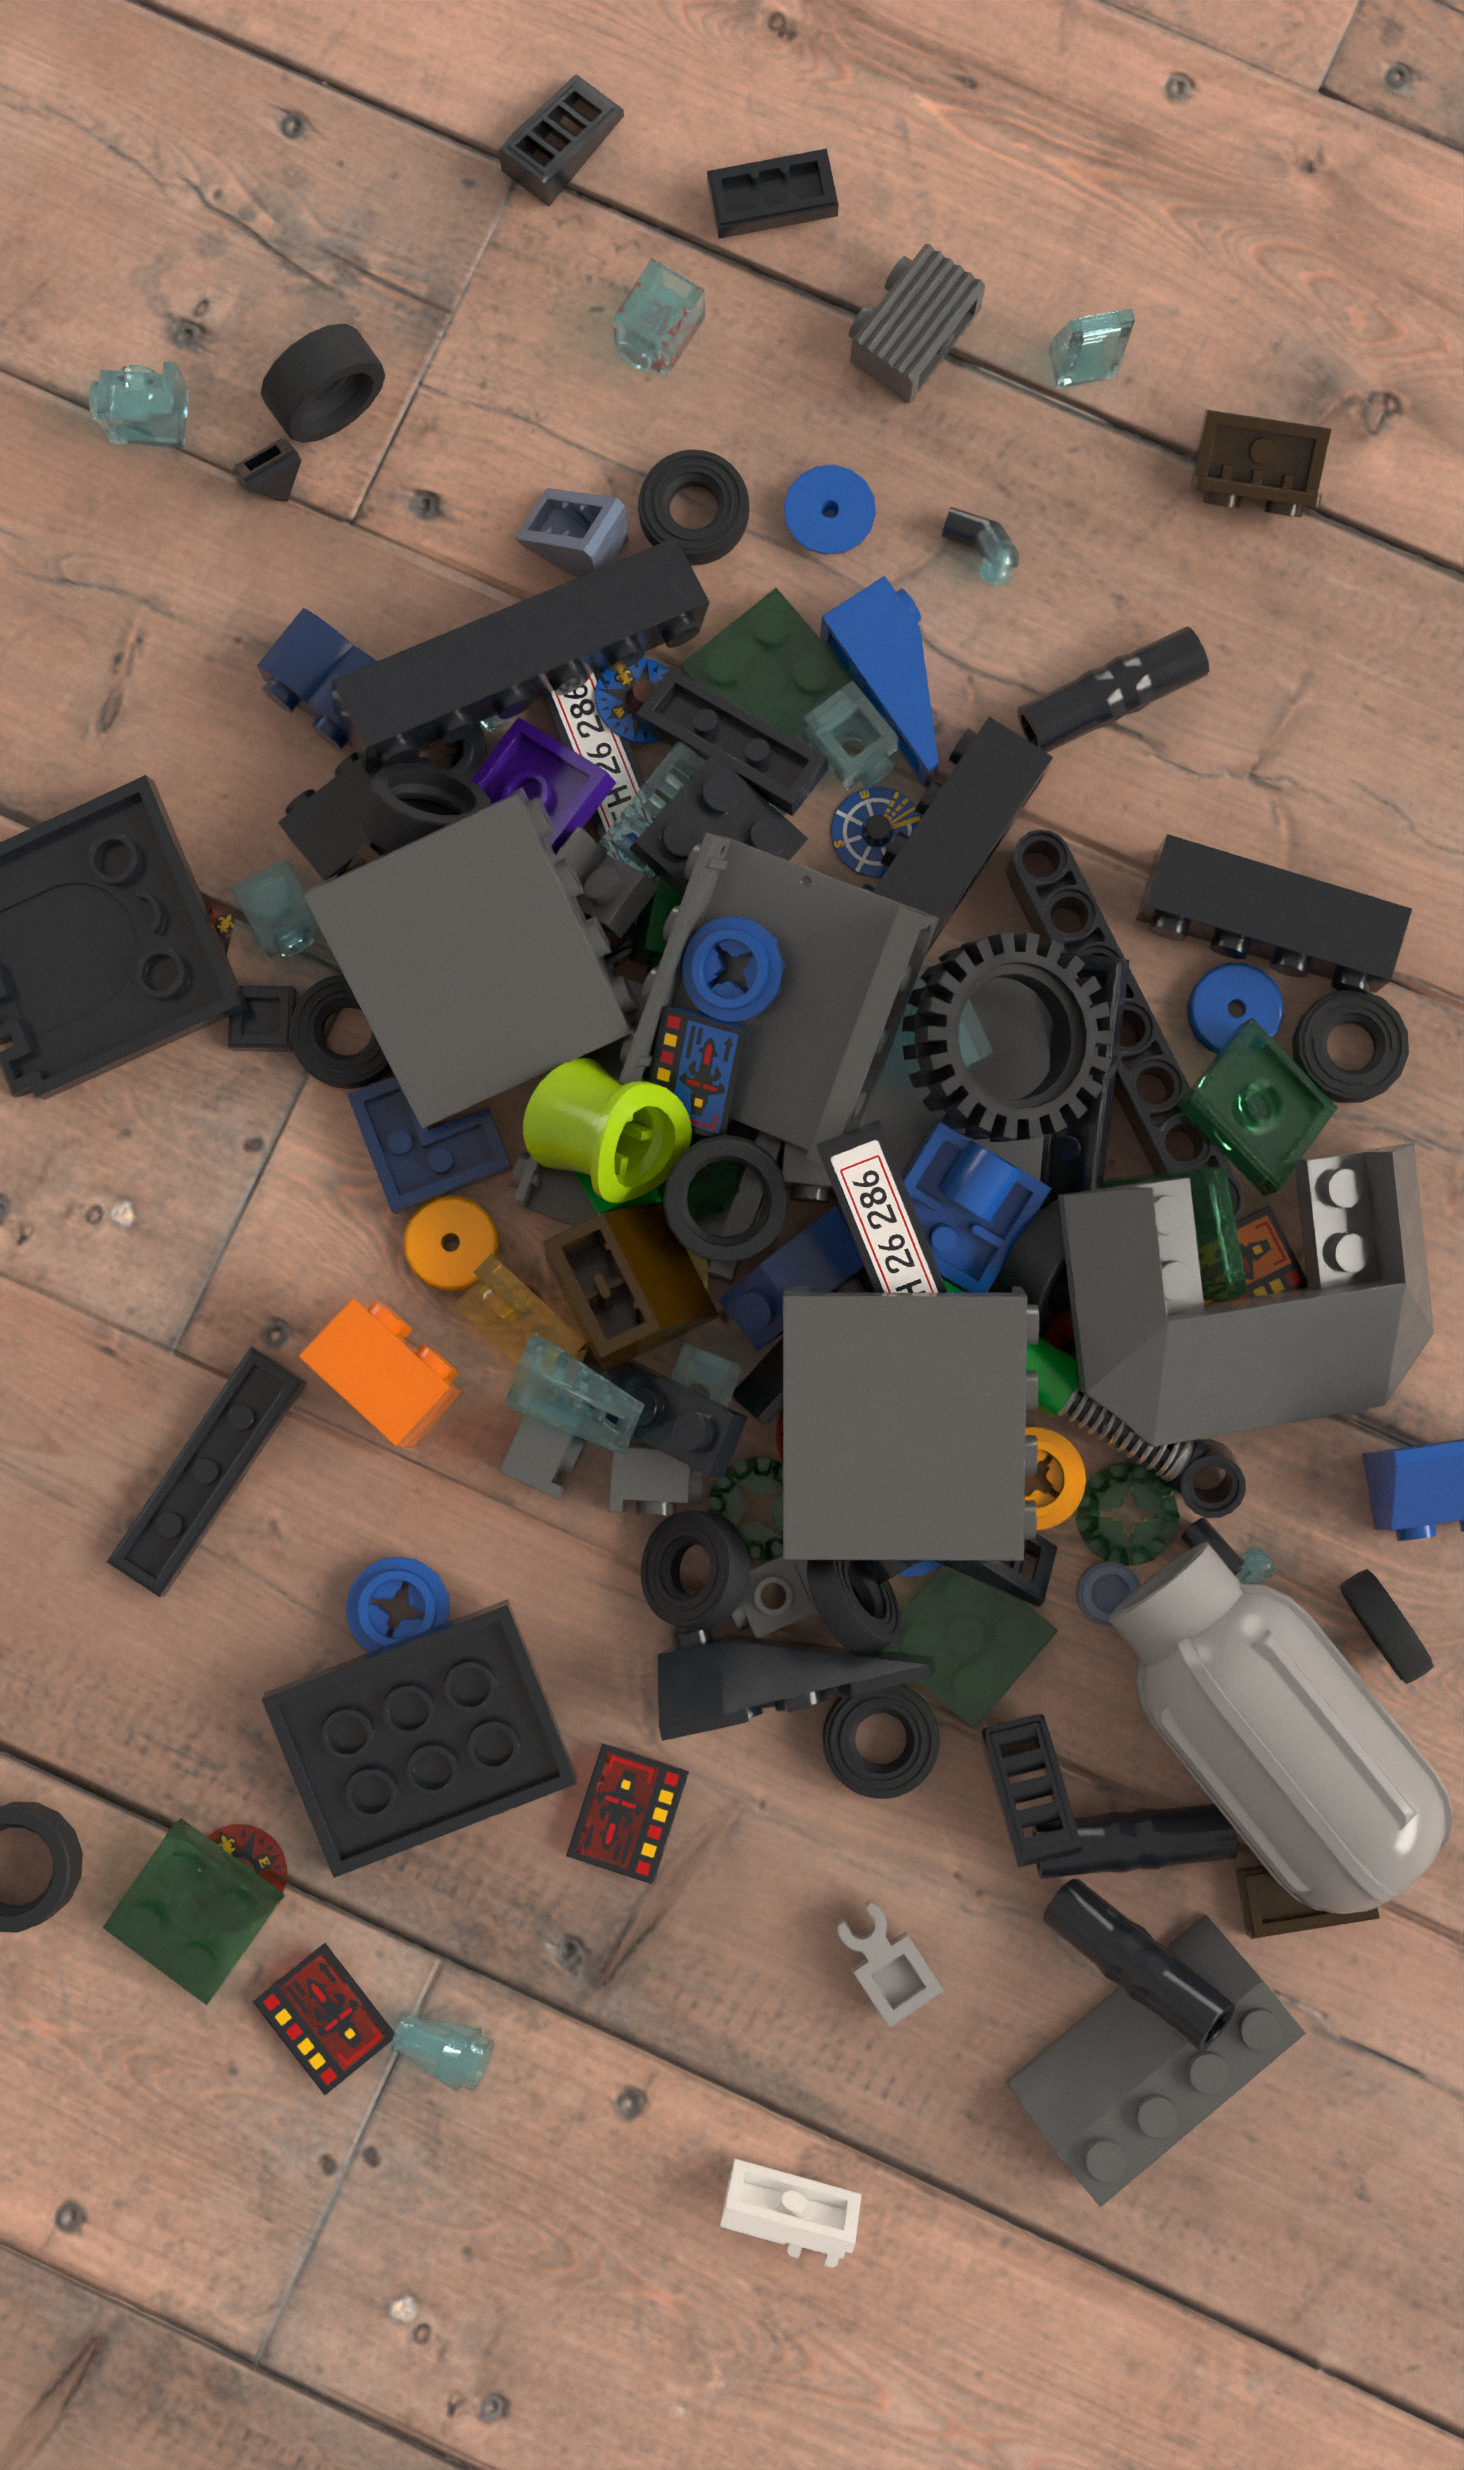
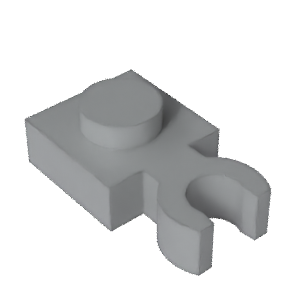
M870 1899L864 1904L869 1915L873 1918L874 1924L867 1934L858 1935L853 1933L843 1918L836 1922L840 1939L848 1948L853 1951L863 1952L866 1958L852 1967L853 1973L888 2027L892 2028L943 1993L944 1989L906 1931L892 1941L886 1936L887 1920L879 1904Z

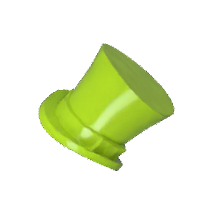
M576 1058L570 1062H564L553 1069L533 1092L526 1107L523 1120L524 1141L528 1152L535 1161L548 1168L590 1175L594 1192L611 1203L633 1200L663 1183L681 1153L689 1148L692 1136L689 1114L683 1103L671 1091L646 1081H633L624 1085L613 1077L599 1062L590 1058Z

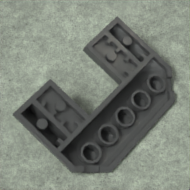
M1414 1143L1294 1160L1308 1288L1206 1305L1203 1302L1190 1178L1177 1177L1058 1195L1080 1391L1099 1407L1106 1408L1127 1425L1131 1433L1151 1447L1385 1406L1434 1334Z

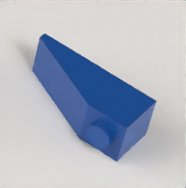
M883 576L823 615L820 638L920 783L925 787L935 779L939 762L921 630L918 624L921 621V615L911 596L902 588L895 591L887 578Z

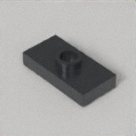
M827 148L707 171V185L718 239L838 216L839 204Z

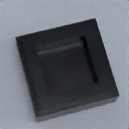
M239 985L248 1008L229 1016L228 1048L232 1051L294 1052L290 1039V1023L296 1006L297 990L293 986Z

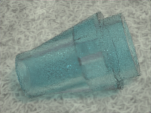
M405 2013L401 2018L391 2043V2051L403 2055L455 2092L461 2087L471 2091H475L485 2075L494 2048V2040L483 2036L481 2027L419 2018L409 2013Z

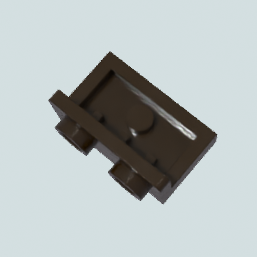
M1205 409L1191 486L1197 490L1205 491L1204 503L1240 508L1242 497L1266 500L1265 512L1301 517L1304 506L1320 508L1322 495L1318 491L1331 428Z

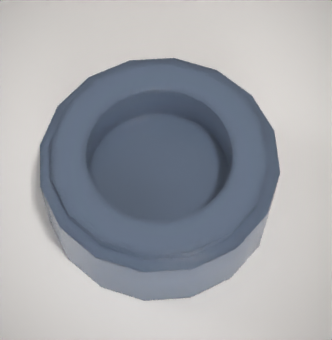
M1109 1561L1095 1563L1087 1568L1077 1581L1075 1593L1077 1603L1087 1618L1097 1624L1112 1627L1113 1625L1109 1621L1110 1615L1141 1584L1135 1573L1123 1564Z

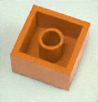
M352 1298L298 1357L393 1445L414 1448L464 1393L453 1382L460 1374V1371L435 1348H430L424 1343L417 1349L407 1340V1336L414 1329L387 1304L383 1305L376 1299L369 1306Z

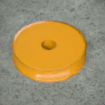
M460 1196L437 1197L421 1205L409 1219L403 1236L404 1255L412 1272L426 1284L444 1291L465 1290L481 1282L493 1269L499 1253L498 1230L491 1216L475 1201ZM449 1235H456L460 1240L459 1247L453 1252H448L443 1247L444 1239Z

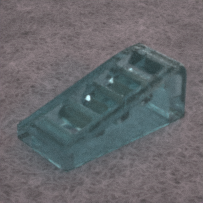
M1121 309L1076 318L1069 321L1050 342L1049 355L1057 388L1061 387L1062 389L1112 379L1117 376L1135 322L1132 309Z
M676 742L598 845L608 855L634 867L652 879L656 873L629 850L633 842L622 833L626 828H629L640 837L651 824L638 813L641 808L655 819L668 805V803L654 793L655 790L658 788L670 799H673L706 760L683 742Z
M534 1334L531 1335L517 1364L504 1406L623 1455H625L644 1408L643 1403L558 1346ZM607 1413L619 1417L616 1425L605 1418Z

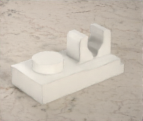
M734 2159L728 2180L720 2227L783 2245L788 2243L787 2252L791 2257L799 2258L802 2247L824 2253V2266L833 2268L838 2265L840 2258H844L845 2252L852 2253L854 2250L862 2194Z

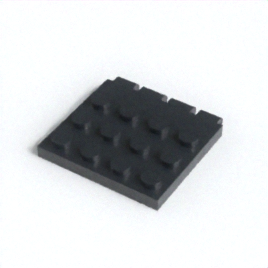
M144 775L0 842V1045L11 1041L15 1045L0 1052V1067L12 1097H21L34 1092L35 1097L46 1100L248 1008L154 780Z

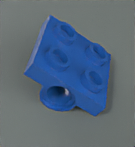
M938 1119L902 1175L941 1275L971 1293L988 1292L1001 1271L1015 1241L1034 1218L1052 1189L1047 1184L964 1136L957 1130L950 1129Z

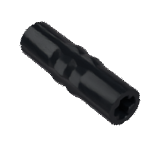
M1186 626L1132 653L1115 657L1103 667L1088 670L1074 681L1018 707V719L1024 735L1030 743L1048 753L1095 729L1109 726L1124 715L1138 712L1151 702L1207 676L1210 671L1206 652L1196 633Z
M1215 1804L1167 1809L1144 1808L1133 1812H1109L1098 1816L1074 1818L1082 1845V1852L1036 1863L1040 1879L1102 1872L1124 1873L1136 1869L1156 1870L1171 1865L1230 1860L1237 1857L1236 1830ZM1059 1820L1032 1826V1835L1036 1836L1060 1830Z
M1073 1878L1058 1890L1048 1904L1043 1916V1921L1046 1925L1094 1963L1106 1978L1120 1985L1131 1999L1151 2010L1199 2051L1207 2049L1223 2032L1234 2014L1235 2005L1182 1963L1170 1948L1155 1941L1145 1928L1125 1917L1080 1879Z

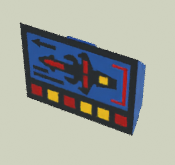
M663 1006L649 1082L668 1089L679 1098L689 1114L693 1133L710 1138L727 1135L747 1030L741 1025L736 1024V1022L716 1020L699 1011Z

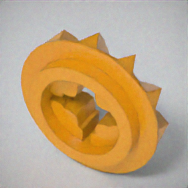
M1028 1427L1026 1428L1025 1435H1036L1037 1463L1043 1462L1047 1455L1051 1457L1045 1465L1047 1469L1044 1472L1043 1478L1050 1484L1049 1488L1057 1493L1053 1497L1048 1492L1042 1493L1041 1491L1033 1490L1028 1496H1025V1500H1035L1036 1530H1044L1068 1519L1079 1506L1086 1485L1085 1468L1078 1451L1065 1437L1046 1428Z

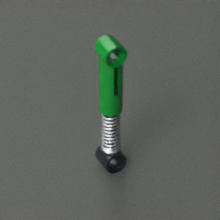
M942 1276L948 1293H969ZM1040 1336L1038 1344H1027L1026 1370H1037L1038 1411L1050 1418H1053L1057 1413L1059 1416L1068 1413L1069 1422L1075 1419L1079 1420L1078 1428L1087 1425L1088 1434L1097 1431L1098 1440L1107 1437V1445L1111 1446L1116 1443L1117 1452L1126 1449L1127 1458L1136 1455L1137 1464L1146 1461V1470L1155 1467L1156 1476H1161V1479H1165L1166 1486L1181 1494L1186 1506L1197 1515L1205 1518H1221L1232 1513L1241 1504L1246 1493V1480L1232 1451L1223 1443L1212 1439H1196L1157 1447L1147 1446L1129 1431L1130 1428L1106 1408L1099 1407L1080 1391L1076 1358ZM1216 1466L1225 1470V1476L1217 1487L1202 1490L1193 1485L1196 1474L1206 1467Z

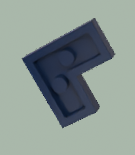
M395 1076L347 1094L390 1209L395 1215L427 1203L437 1197L448 1195L513 1169L489 1107L430 1130L429 1126L421 1128Z

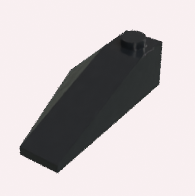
M711 1627L680 1633L673 1636L675 1647L657 1654L660 1735L662 1741L749 1722V1718L763 1714L764 1708L775 1706L776 1711L791 1712L826 1701L827 1695L839 1693L841 1698L852 1697L931 1678L936 1672L934 1658L880 1651L873 1654H854L845 1647L766 1638L756 1639V1637L740 1635L713 1638Z

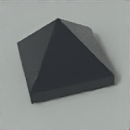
M281 438L234 465L233 471L248 492L288 501L302 460L286 438L284 440Z

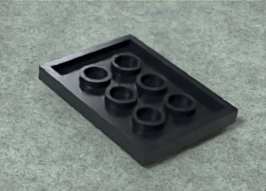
M508 1599L265 1692L262 1697V1702L334 1878L578 1784L577 1773Z

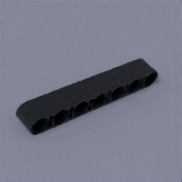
M1043 829L1028 832L1020 838L1009 860L1007 877L1034 934L1040 935L1039 943L1053 939L1064 945L1061 953L1069 952L1125 959L1063 838L1050 830ZM1031 853L1043 854L1052 862L1054 873L1046 877L1033 876L1025 869L1022 858ZM1059 908H1067L1074 911L1081 920V930L1072 934L1061 932L1053 925L1050 916L1051 912ZM1129 968L1123 1020L1130 1022L1135 1027L1138 1039L1137 1044L1134 1046H1119L1114 1094L1157 1179L1190 1178L1196 1234L1206 1235L1229 1225L1238 1217L1243 1204L1242 1191ZM1152 1075L1160 1079L1166 1090L1163 1103L1151 1104L1140 1097L1136 1088L1139 1076ZM1180 1131L1189 1136L1194 1145V1155L1190 1161H1178L1170 1156L1165 1146L1168 1132ZM1198 1188H1211L1221 1197L1223 1207L1218 1219L1206 1218L1197 1211L1194 1204V1196Z

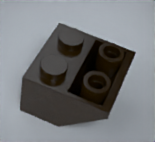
M662 1202L601 1213L543 1241L546 1260L602 1373L719 1317L686 1248L680 1244L668 1226Z

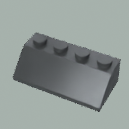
M1206 1914L1167 1947L1173 1951L1182 1963L1235 2005L1234 2014L1229 2023L1207 2049L1199 2051L1151 2010L1131 1999L1124 1989L1119 1986L1006 2081L1009 2088L1055 2152L1099 2207H1102L1306 2034L1270 1988Z

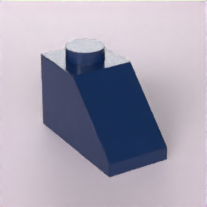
M836 1206L830 1209L760 1263L718 1300L758 1351L783 1334L784 1286H810V1292L833 1293L864 1267L843 1214Z

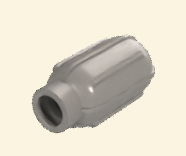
M1204 1542L1186 1551L1159 1570L1131 1593L1110 1615V1623L1140 1659L1136 1679L1141 1706L1153 1727L1276 1882L1294 1899L1316 1910L1329 1913L1365 1912L1380 1907L1397 1897L1415 1883L1431 1866L1437 1853L1448 1842L1453 1811L1449 1792L1436 1770L1319 1625L1291 1597L1265 1585L1241 1584L1208 1542Z

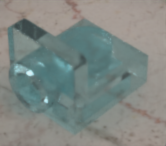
M286 858L231 887L255 932L253 935L256 941L269 957L278 953L282 957L299 953L309 947L315 941L313 935L321 931L303 896L306 892Z

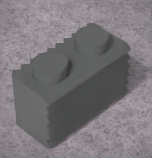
M924 244L913 260L903 256L897 262L885 283L884 288L889 291L877 308L867 304L857 315L848 334L853 339L850 362L908 403L914 400L916 394L921 391L923 385L927 383L938 365L942 363L944 357L949 354L952 346L957 343L959 337L963 335L966 328L970 326L972 320L978 315L985 291V284L981 279H975L971 272H965L961 265H955L951 258H945L941 251H935L931 244Z

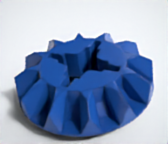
M721 917L701 927L689 941L682 962L684 986L695 1006L709 1017L725 1022H741L765 1013L766 1007L782 992L780 982L782 971L786 964L782 960L777 947L778 939L760 926L758 921L743 917ZM724 952H728L733 958L754 955L748 961L749 965L742 971L747 980L745 982L747 987H742L737 981L714 984L722 978L721 974L728 968L727 962L724 959L726 956Z
M407 1557L382 1559L368 1566L354 1581L349 1591L346 1605L348 1625L356 1641L366 1651L372 1652L449 1622L450 1596L438 1573L417 1559ZM405 1582H409L407 1588L409 1593L408 1604L416 1607L417 1612L424 1613L425 1616L424 1618L417 1616L414 1619L404 1618L400 1622L399 1627L395 1628L393 1636L389 1635L392 1624L389 1623L391 1613L382 1609V1605L373 1603V1599L396 1598L399 1590L404 1588Z

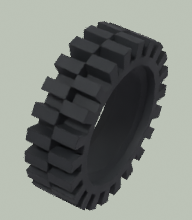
M1007 932L961 944L962 947L949 950L938 957L941 964L928 967L920 977L926 983V986L914 989L911 992L907 1003L918 1007L916 1014L903 1018L902 1032L915 1033V1044L902 1046L904 1061L917 1058L920 1071L909 1074V1078L914 1088L927 1086L931 1092L922 1100L930 1112L944 1110L946 1114L941 1122L952 1130L966 1128L964 1134L966 1137L975 1140L990 1138V1142H1009L1043 1137V1134L1056 1133L1067 1127L1065 1121L1079 1119L1088 1110L1081 1101L1096 1099L1103 1087L1092 1080L1094 1075L1108 1073L1111 1059L1098 1056V1048L1113 1045V1030L1098 1031L1096 1020L1111 1016L1108 1003L1103 1002L1092 1005L1089 995L1101 989L1095 976L1079 979L1076 974L1083 968L1085 963L1076 954L1063 958L1059 957L1064 945L1053 939L1038 943L1040 936L1038 934L1026 932L1014 936L1013 932ZM1004 977L1015 980L1033 990L1044 1002L1053 1020L1056 1035L1055 1056L1047 1076L1041 1085L1029 1095L1016 1100L996 1096L983 1088L970 1074L962 1058L959 1044V1021L964 1006L973 992L992 978Z

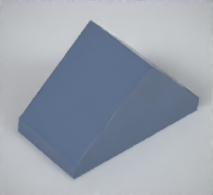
M547 488L515 539L523 547L579 578L615 562L629 539L625 505L615 497Z

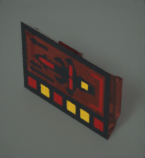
M602 1743L566 1856L653 1885L689 1771L641 1753Z
M326 1943L309 1954L253 2001L324 2095L328 2094L397 2037L393 2029Z

